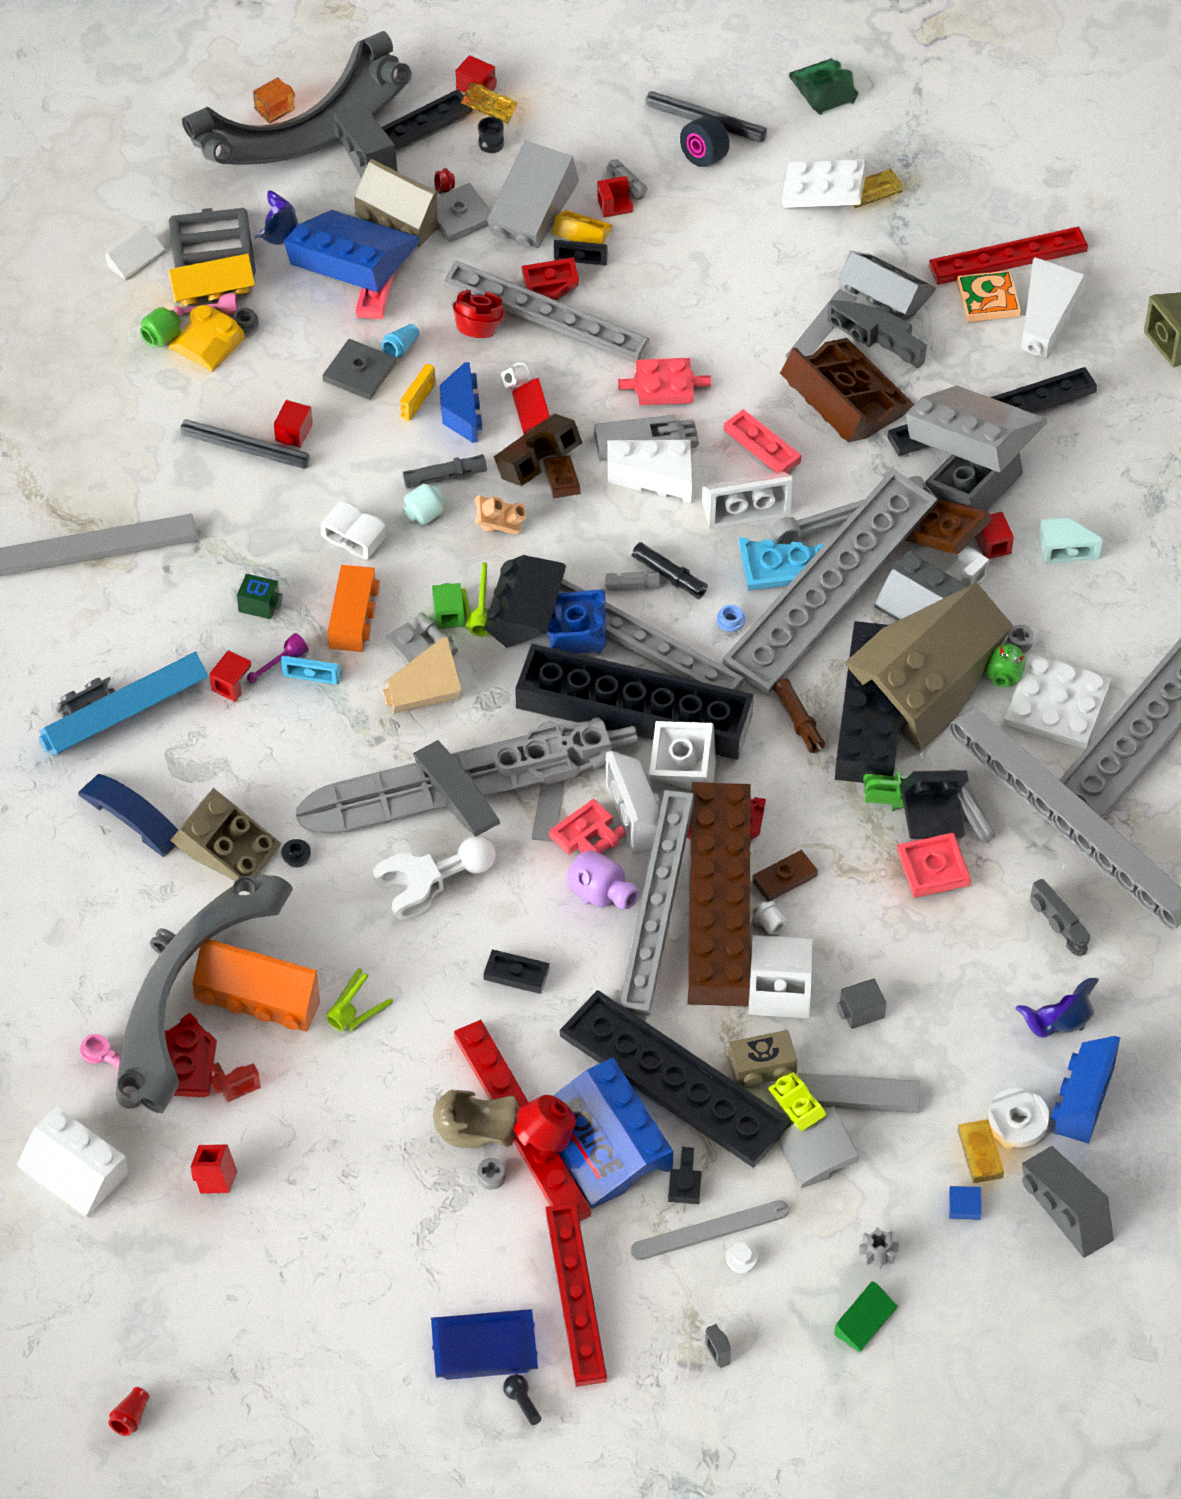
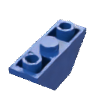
M464 362L439 385L442 423L474 443L478 442L477 431H482L481 414L476 415L475 411L480 410L479 393L473 394V389H477L476 373H471L470 362Z

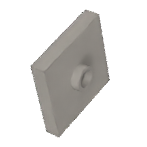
M470 183L437 196L438 228L449 242L488 226L487 219L491 210Z

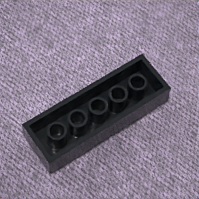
M854 621L849 658L888 625ZM849 668L834 780L863 783V776L865 774L894 776L901 713L873 680L862 685Z

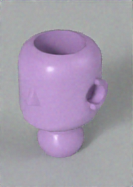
M592 850L585 851L578 855L569 867L567 884L572 892L584 899L587 905L592 903L604 908L614 902L618 908L626 910L633 907L639 896L636 885L625 882V873L622 867L604 855Z

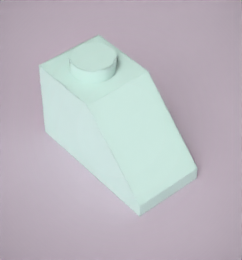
M1070 518L1041 520L1039 542L1044 564L1100 559L1102 538Z

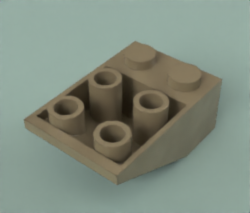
M214 787L201 800L170 839L172 843L192 859L234 881L242 876H249L255 879L282 844Z

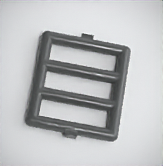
M206 208L202 209L200 213L173 215L169 218L175 268L183 267L185 264L203 263L248 254L253 276L256 274L248 213L245 208L218 211ZM238 219L239 228L181 234L180 225ZM241 238L242 247L183 253V245Z

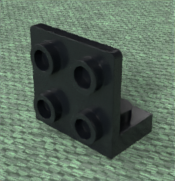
M967 770L913 771L900 784L908 832L911 839H925L953 832L956 838H962L965 835L958 792L969 782Z

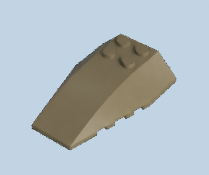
M976 582L884 627L844 664L862 685L870 680L877 684L908 721L900 730L915 748L920 751L959 715L986 671L987 663L994 649L1002 645L1013 624Z

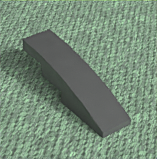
M439 740L413 753L416 763L429 775L432 786L445 798L448 809L475 837L501 824L499 818L471 778Z

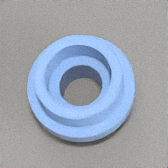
M726 605L717 614V624L725 631H738L745 624V615L738 606Z

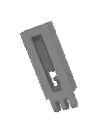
M676 414L594 424V437L599 461H607V440H690L691 448L697 447L699 440L697 430L695 429L694 420L677 421Z

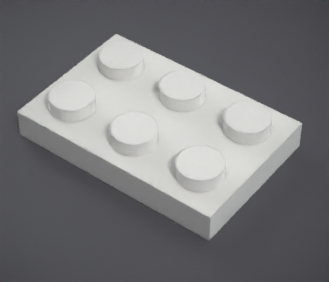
M866 160L789 162L781 200L783 208L860 205L867 171Z

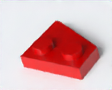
M574 257L521 266L525 288L551 299L558 300L579 286V277Z

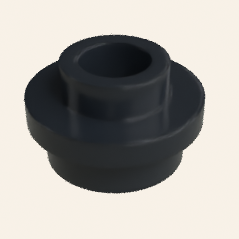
M301 839L289 840L281 849L282 859L291 867L298 868L304 866L311 856L309 844Z

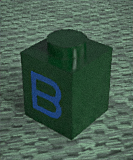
M245 574L237 593L238 611L271 620L275 609L279 610L282 603L283 595L279 593L278 581Z

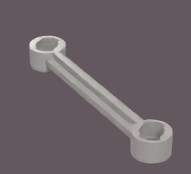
M912 476L908 478L930 493L922 477ZM865 499L797 521L794 517L781 518L772 525L771 534L776 543L779 544L799 542L803 535L845 522Z

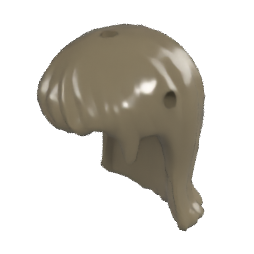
M453 1089L446 1092L435 1104L433 1121L436 1131L445 1142L452 1146L480 1148L492 1142H497L508 1147L516 1140L513 1126L517 1123L519 1107L514 1096L495 1100H481L471 1097L476 1095L472 1091Z

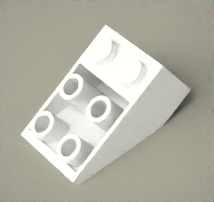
M753 935L748 1015L809 1018L812 939Z

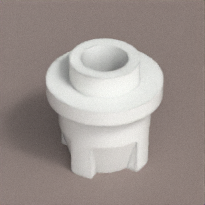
M518 362L509 367V369L502 371L501 376L505 383L504 387L507 389L518 388L533 379L531 367L525 362Z
M763 901L753 911L752 921L757 926L761 925L769 935H778L785 925L788 924L787 918L778 910V904L775 901Z

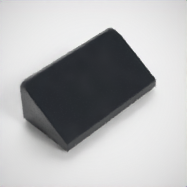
M554 240V260L574 257L575 263L607 265L608 246L607 244Z

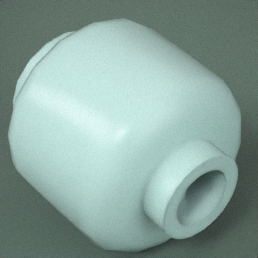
M422 484L404 497L406 506L402 509L410 522L416 520L419 524L425 525L444 511L443 505L445 500L435 485L430 487L427 484Z

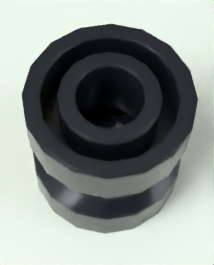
M485 117L478 123L479 148L486 153L499 152L504 147L503 122L496 117Z

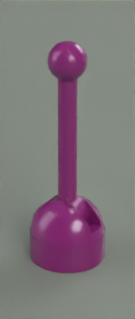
M294 633L285 641L284 652L258 671L250 672L247 675V681L252 684L256 683L260 675L281 661L282 656L295 658L303 656L309 651L306 642L299 634Z

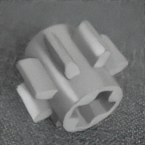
M876 1227V1230L871 1234H863L864 1243L859 1246V1254H866V1265L872 1264L882 1269V1265H885L887 1262L894 1263V1253L898 1252L899 1243L892 1242L893 1232L887 1233Z

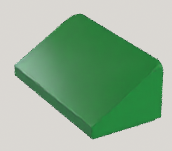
M871 1281L836 1323L834 1335L858 1352H861L894 1313L898 1305L877 1283Z

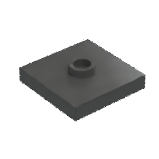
M348 339L322 375L323 381L371 400L396 365V357Z

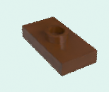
M570 455L543 459L544 470L553 498L581 494L580 484Z
M801 849L752 875V882L769 902L818 876V870Z

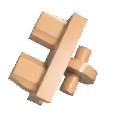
M479 495L474 498L477 506L475 522L481 525L484 531L493 532L496 529L515 535L521 532L520 522L526 519L524 504L515 503L512 505L505 503L502 498L495 496L487 498Z

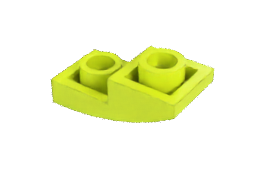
M794 1072L779 1078L775 1084L768 1088L772 1096L801 1132L827 1115L823 1107L810 1094L806 1085Z

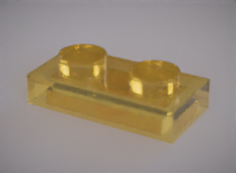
M470 82L461 102L491 117L499 118L509 124L518 102L511 100L505 95H500L483 85Z
M891 168L865 177L861 204L853 206L858 208L903 192L902 183Z
M989 1120L958 1124L957 1131L973 1184L1003 1178L1004 1170Z

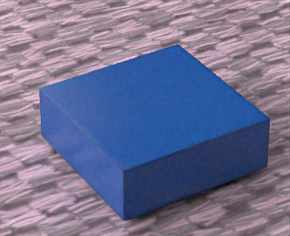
M950 1186L949 1219L981 1220V1187Z

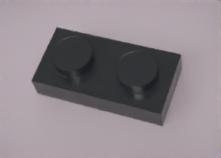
M492 949L483 973V979L541 994L550 970V963Z

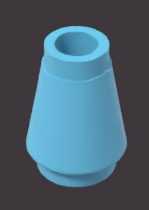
M408 324L385 335L381 344L383 351L396 358L402 357L420 336L419 329L414 324Z

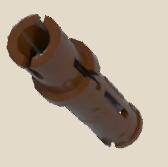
M788 678L779 679L778 681L782 687L780 688L778 683L775 682L773 689L793 721L794 731L802 737L810 753L819 752L820 749L816 744L818 743L823 749L825 741L816 729L815 719L808 715Z

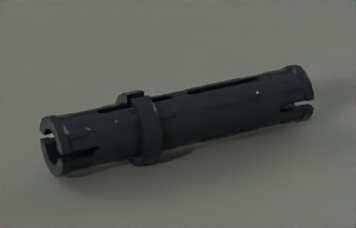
M639 542L634 547L631 554L632 557L644 563L655 572H659L660 575L671 581L674 587L684 589L697 599L704 596L708 584L690 574L689 569L684 566L682 568L677 566L643 542Z

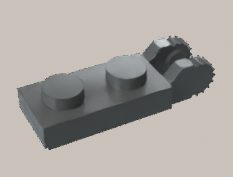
M1044 879L1034 882L1030 895V901L1034 909L1042 912L1049 920L1051 928L1056 933H1061L1067 940L1066 948L1069 951H1072L1077 956L1087 953V943L1090 941L1089 931H1086V928L1081 924L1077 916Z

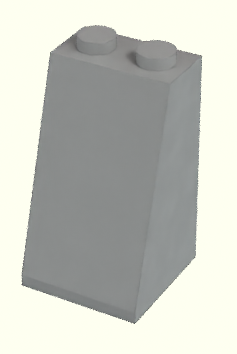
M525 140L487 219L490 232L500 239L509 238L515 240L524 247L533 246L539 248L553 226L555 216L562 211L579 182L573 156Z

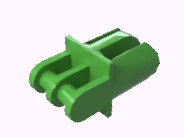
M897 771L895 776L865 774L863 776L865 802L892 805V811L896 807L904 808L900 784L908 776L900 775V771Z

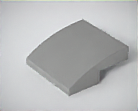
M834 1106L824 1109L827 1115L802 1132L795 1124L786 1128L778 1140L800 1188L829 1179L830 1172L859 1161V1155Z

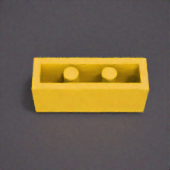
M248 254L168 270L174 303L181 302V306L197 304V299L207 297L208 301L218 300L223 293L232 291L236 293V296L250 293L249 288L255 286Z

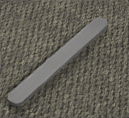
M777 1200L637 1241L631 1247V1254L635 1259L644 1260L783 1219L789 1213V1206L786 1202Z

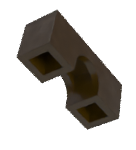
M554 413L493 457L501 478L522 487L542 472L538 460L549 455L564 457L583 442L575 421Z

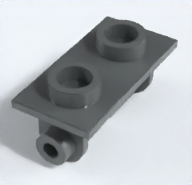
M110 677L102 681L100 678H96L85 685V690L77 694L75 691H71L60 698L61 702L56 709L57 713L64 709L65 712L62 714L64 718L86 707L87 704L115 692L114 688L108 689L107 687L111 680Z

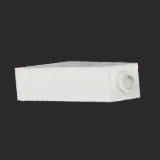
M1036 257L1034 258L1021 350L1047 358L1082 293L1085 274Z

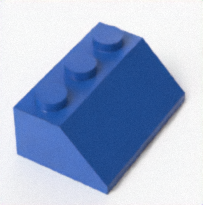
M1110 1036L1082 1042L1079 1053H1072L1068 1070L1072 1071L1070 1079L1064 1077L1059 1095L1064 1097L1062 1103H1055L1051 1120L1056 1121L1055 1134L1090 1143L1115 1068L1121 1037Z

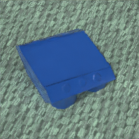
M603 589L558 593L547 630L550 648L576 654L590 652L600 654L606 647V599Z

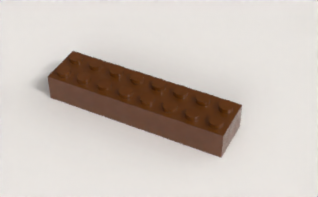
M692 782L691 793L694 794L695 800L690 819L687 1004L748 1006L750 989L751 784Z

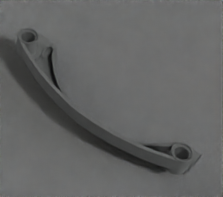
M381 31L356 43L342 75L333 88L316 105L295 118L270 125H248L229 120L211 108L205 107L182 118V125L193 145L201 148L204 157L213 162L250 165L289 160L316 152L340 140V138L335 136L332 124L335 123V111L362 102L374 117L409 83L412 76L411 69L407 64L400 63L398 57L389 54L393 51V43L389 35L385 31ZM397 68V76L394 78L393 73ZM220 145V154L216 156V149Z
M260 873L258 880L249 876L238 878L232 887L200 910L174 936L159 955L139 990L123 1037L116 1089V1099L122 1107L130 1109L142 1103L153 1112L163 1113L179 1087V1079L169 1056L164 1029L166 1003L178 973L199 947L221 931L250 919L279 915L293 891V887L289 882L278 876ZM242 891L250 893L248 895H239ZM127 1086H132L137 1091L128 1094L123 1089Z

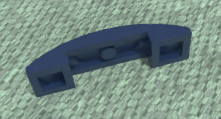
M97 774L78 792L81 798L99 811L102 808L106 809L139 833L142 837V842L162 857H165L176 846L170 839L178 829L151 803L117 780Z

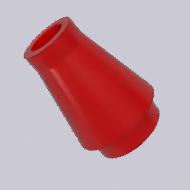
M134 1387L130 1394L110 1412L108 1424L114 1432L122 1436H129L132 1432L138 1430L146 1403L150 1398L148 1392L140 1387Z

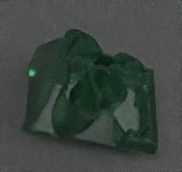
M833 58L789 73V78L812 109L819 115H822L823 111L849 102L854 104L859 94L854 87L853 73L850 70L842 69L841 63Z

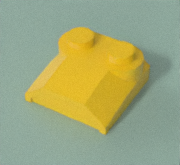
M201 305L195 307L190 312V321L170 343L169 349L184 355L209 369L210 372H213L245 339V334L231 317L210 306Z

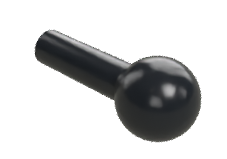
M518 1374L510 1375L503 1384L505 1395L517 1401L531 1425L538 1424L542 1418L527 1394L529 1389L527 1380Z

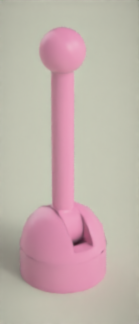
M236 293L222 295L218 303L207 304V306L214 309L219 308L226 315H233L238 310ZM176 306L173 310L178 316H182L183 313H189L197 306L186 308Z

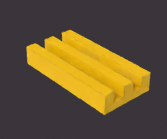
M426 363L401 398L400 404L402 406L400 409L402 411V419L412 420L436 385L434 366Z

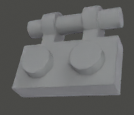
M423 612L419 613L415 618L416 622L420 625L416 629L407 622L385 636L387 645L406 665L433 645H429L425 640L428 636H431L435 643L441 638L447 637L452 657L458 652V648L453 644V639L447 633L443 634L438 628V623L432 617L428 618Z

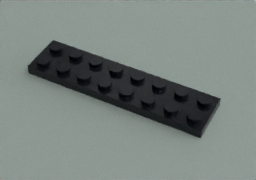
M596 990L560 1029L561 1038L598 1063L613 1057L633 1087L752 1168H755L777 1143L786 1128L791 1126V1119L599 990Z

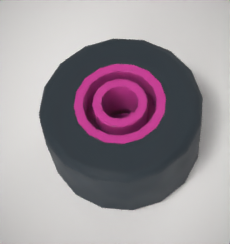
M702 116L688 123L680 133V144L683 153L692 164L698 167H707L721 160L729 151L730 140L728 132L724 125L712 116Z

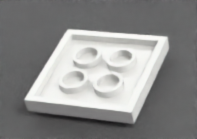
M1029 654L1022 679L1018 682L1003 725L1085 750L1088 747L1112 678Z

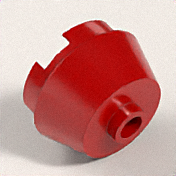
M471 290L461 291L458 293L457 301L453 303V312L458 331L474 338L492 337L506 316L504 306H502V298L485 291L484 296L473 295Z
M542 1095L518 1109L517 1123L513 1128L516 1136L524 1146L530 1143L535 1148L541 1150L540 1156L550 1158L568 1147L576 1120L572 1110L562 1100L552 1095Z

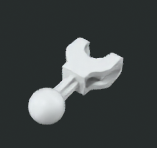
M471 836L462 842L458 854L434 863L430 854L415 857L411 854L399 853L378 863L374 868L373 876L382 887L398 884L407 887V890L394 898L392 911L397 919L401 921L408 920L425 913L430 908L433 897L444 891L442 879L464 869L471 873L487 871L494 864L496 851L492 842L487 838Z

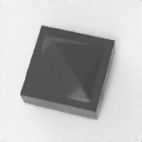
M717 1324L707 1327L705 1331V1345L715 1363L720 1368L729 1365L731 1348L727 1336L719 1329Z

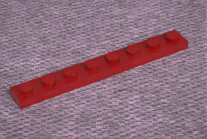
M481 1019L454 1031L456 1042L489 1100L514 1096L519 1108L528 1103L526 1096ZM516 1136V1140L513 1142L549 1205L576 1202L579 1221L590 1217L591 1209L560 1155L557 1154L550 1158L540 1156L541 1150L535 1148L530 1143L524 1146Z

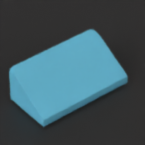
M282 656L281 658L282 673L285 677L339 684L342 674V666L339 664Z

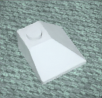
M656 721L649 776L670 785L690 790L692 782L714 783L716 757L713 723Z

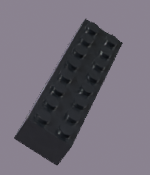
M532 643L515 688L516 709L577 723L600 718L607 730L613 731L634 726L638 737L651 740L654 739L656 721L713 723L715 754L737 760L739 759L753 716L754 694Z

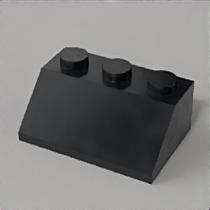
M527 555L507 560L500 569V577L494 589L491 606L487 612L484 630L506 648L547 633L566 565L561 562Z

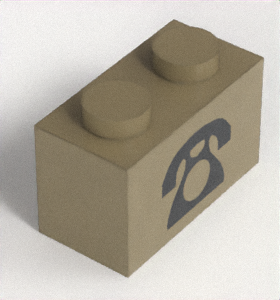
M788 1030L729 1042V1063L735 1082L742 1087H756L761 1083L777 1081L779 1078L792 1072L797 1073L798 1060Z

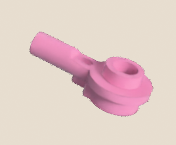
M91 1034L82 1041L80 1054L84 1060L92 1064L106 1061L117 1068L119 1067L120 1055L110 1049V1043L104 1036Z

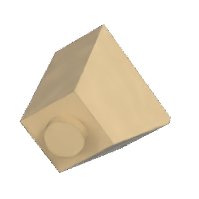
M441 638L387 680L386 689H383V697L386 706H391L393 714L460 698L462 690L448 638Z

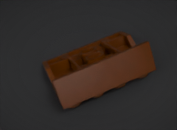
M848 338L827 341L813 355L804 356L797 348H792L780 372L788 381V384L796 389L805 398V401L847 442L870 437L906 415L915 405Z

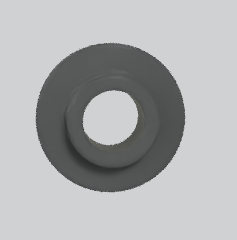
M247 307L236 310L232 317L244 333L255 330L259 323L257 314Z

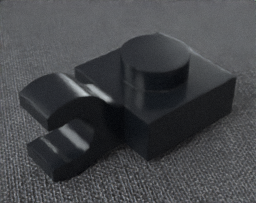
M682 1147L680 1169L671 1168L668 1202L699 1204L702 1171L693 1170L694 1148Z

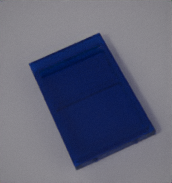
M532 1309L431 1318L432 1350L434 1351L436 1378L443 1377L444 1379L451 1380L527 1373L530 1370L538 1369V1351L536 1350L535 1323L533 1322Z

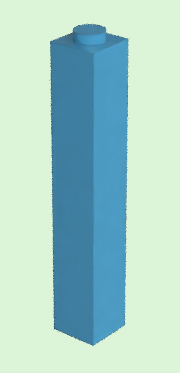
M195 651L39 730L41 734L39 736L40 744L45 752L50 751L51 755L54 756L193 686L209 676Z

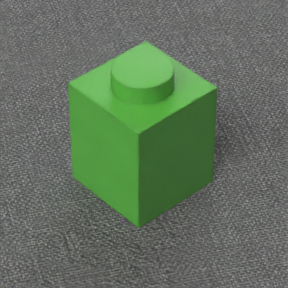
M444 583L432 585L435 621L438 623V628L464 627L461 584Z

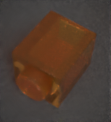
M278 77L253 91L254 109L269 124L295 110V93L292 87L282 82Z

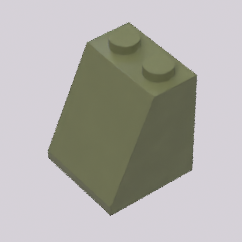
M1181 292L1150 296L1144 333L1173 368L1181 365Z

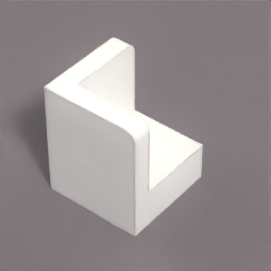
M967 545L958 554V559L945 572L968 586L976 582L980 584L987 577L989 559Z

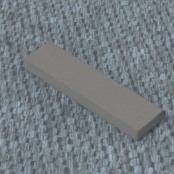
M798 1073V1077L822 1107L834 1106L837 1108L919 1113L920 1081Z

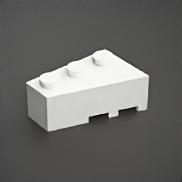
M607 440L608 483L638 491L644 488L658 492V496L666 497L668 494L683 498V502L691 503L692 470L690 440Z

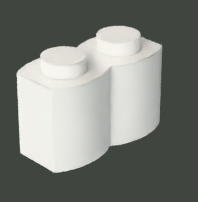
M339 501L322 521L321 536L330 543L344 547L350 553L368 560L386 538V525L378 516L362 513L356 505Z

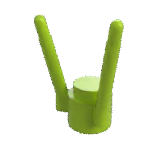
M486 562L482 563L479 606L474 609V612L471 613L466 589H461L466 617L465 628L473 635L480 637L490 635L484 630L489 610L485 607Z
M361 968L356 970L335 1004L325 1015L329 1024L338 1031L343 1032L346 1028L353 1031L360 1023L393 1003V999L389 998L355 1018L357 1010L350 1001L368 978V974L364 973L358 980L362 974Z

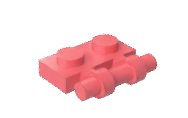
M593 798L549 830V837L568 855L577 849L581 853L592 850L601 854L608 848L613 849L620 843L619 840L626 836V831L622 826H618L612 831L608 826L613 823V816ZM598 834L602 839L592 845L589 840Z

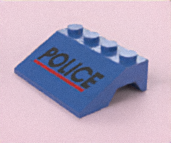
M613 1057L585 1070L553 1095L566 1103L575 1116L576 1123L569 1145L558 1154L591 1209L624 1194L636 1179L656 1169L665 1172L671 1171V1168L673 1169V1149Z

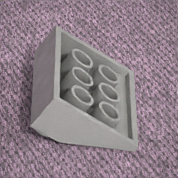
M957 385L921 397L906 413L910 439L997 472H1001L1047 424V418Z

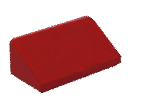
M539 378L532 379L512 391L523 434H526L550 417Z

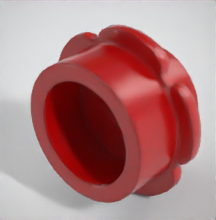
M447 168L435 172L434 185L436 191L446 193L455 187V176Z

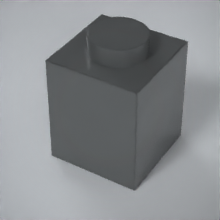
M875 978L842 988L837 1008L841 1018L847 1019L851 1029L885 1018L886 1000Z

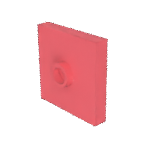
M954 832L897 844V853L914 898L971 886V878Z

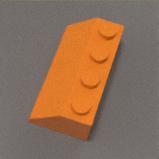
M210 939L200 947L192 982L194 999L199 1000L205 1005L214 1004L224 1007L233 1013L248 1014L263 1022L272 1021L279 1023L291 1030L308 1031L320 1004L317 970Z

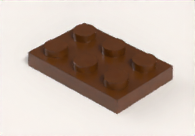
M938 499L937 505L905 541L958 555L992 520L987 511Z

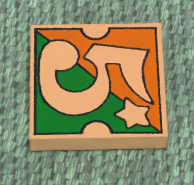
M1010 271L958 276L957 284L967 322L1020 317L1021 310Z

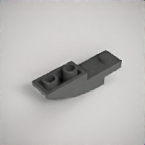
M832 300L829 303L827 321L835 328L841 329L852 336L857 342H861L869 348L877 342L883 348L895 353L903 361L912 364L916 368L925 363L927 345L911 335L912 325L886 311L860 303Z

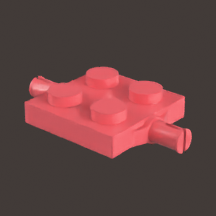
M690 358L636 360L634 378H618V389H635L639 405L693 403L695 387L711 386V375L694 376L691 370Z

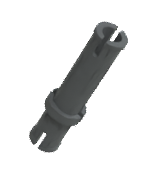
M484 454L463 459L457 457L447 463L402 471L406 489L446 479H463V476L486 472L487 465Z

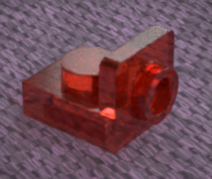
M219 1062L213 1064L214 1076L210 1077L212 1085L217 1094L222 1093L227 1103L261 1088L259 1072L254 1063L237 1067L227 1075H225Z

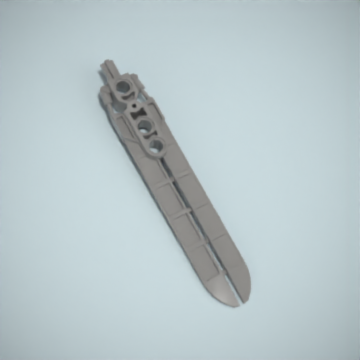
M594 718L591 721L579 722V725L564 727L563 724H555L531 730L524 736L452 753L451 755L468 774L482 795L487 797L539 783L548 785L572 779L578 776L579 772L591 767L594 770L601 766H606V752L612 751L611 748L638 742L634 726L607 732L604 722L600 718ZM565 732H572L570 736H564ZM412 763L323 786L312 792L300 803L296 809V816L317 813L297 819L300 826L319 833H341L447 807L445 798L432 786L429 775L417 763Z

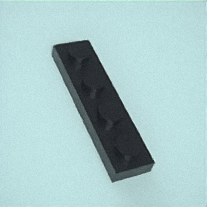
M457 89L381 128L394 143L395 150L473 112L472 103Z

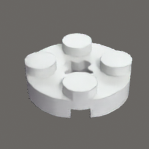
M1011 1088L1000 1092L993 1099L988 1110L987 1125L991 1134L1006 1149L1023 1148L1036 1144L1046 1136L1050 1115L1046 1103L1040 1096L1035 1093L1033 1096L1029 1093H1024V1089ZM1014 1113H1017L1019 1117H1026L1021 1123L1012 1120Z

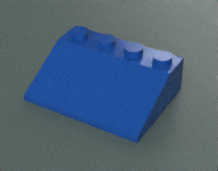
M330 210L298 224L284 240L290 265L379 292L420 242V237Z

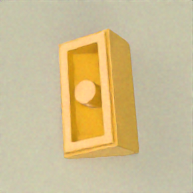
M565 209L555 216L552 234L575 242L604 244L613 226Z

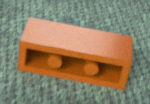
M341 564L328 627L329 649L363 652L365 641H370L371 624L368 623L369 618L374 619L376 609L373 597L378 596L380 590V580L375 579V568Z

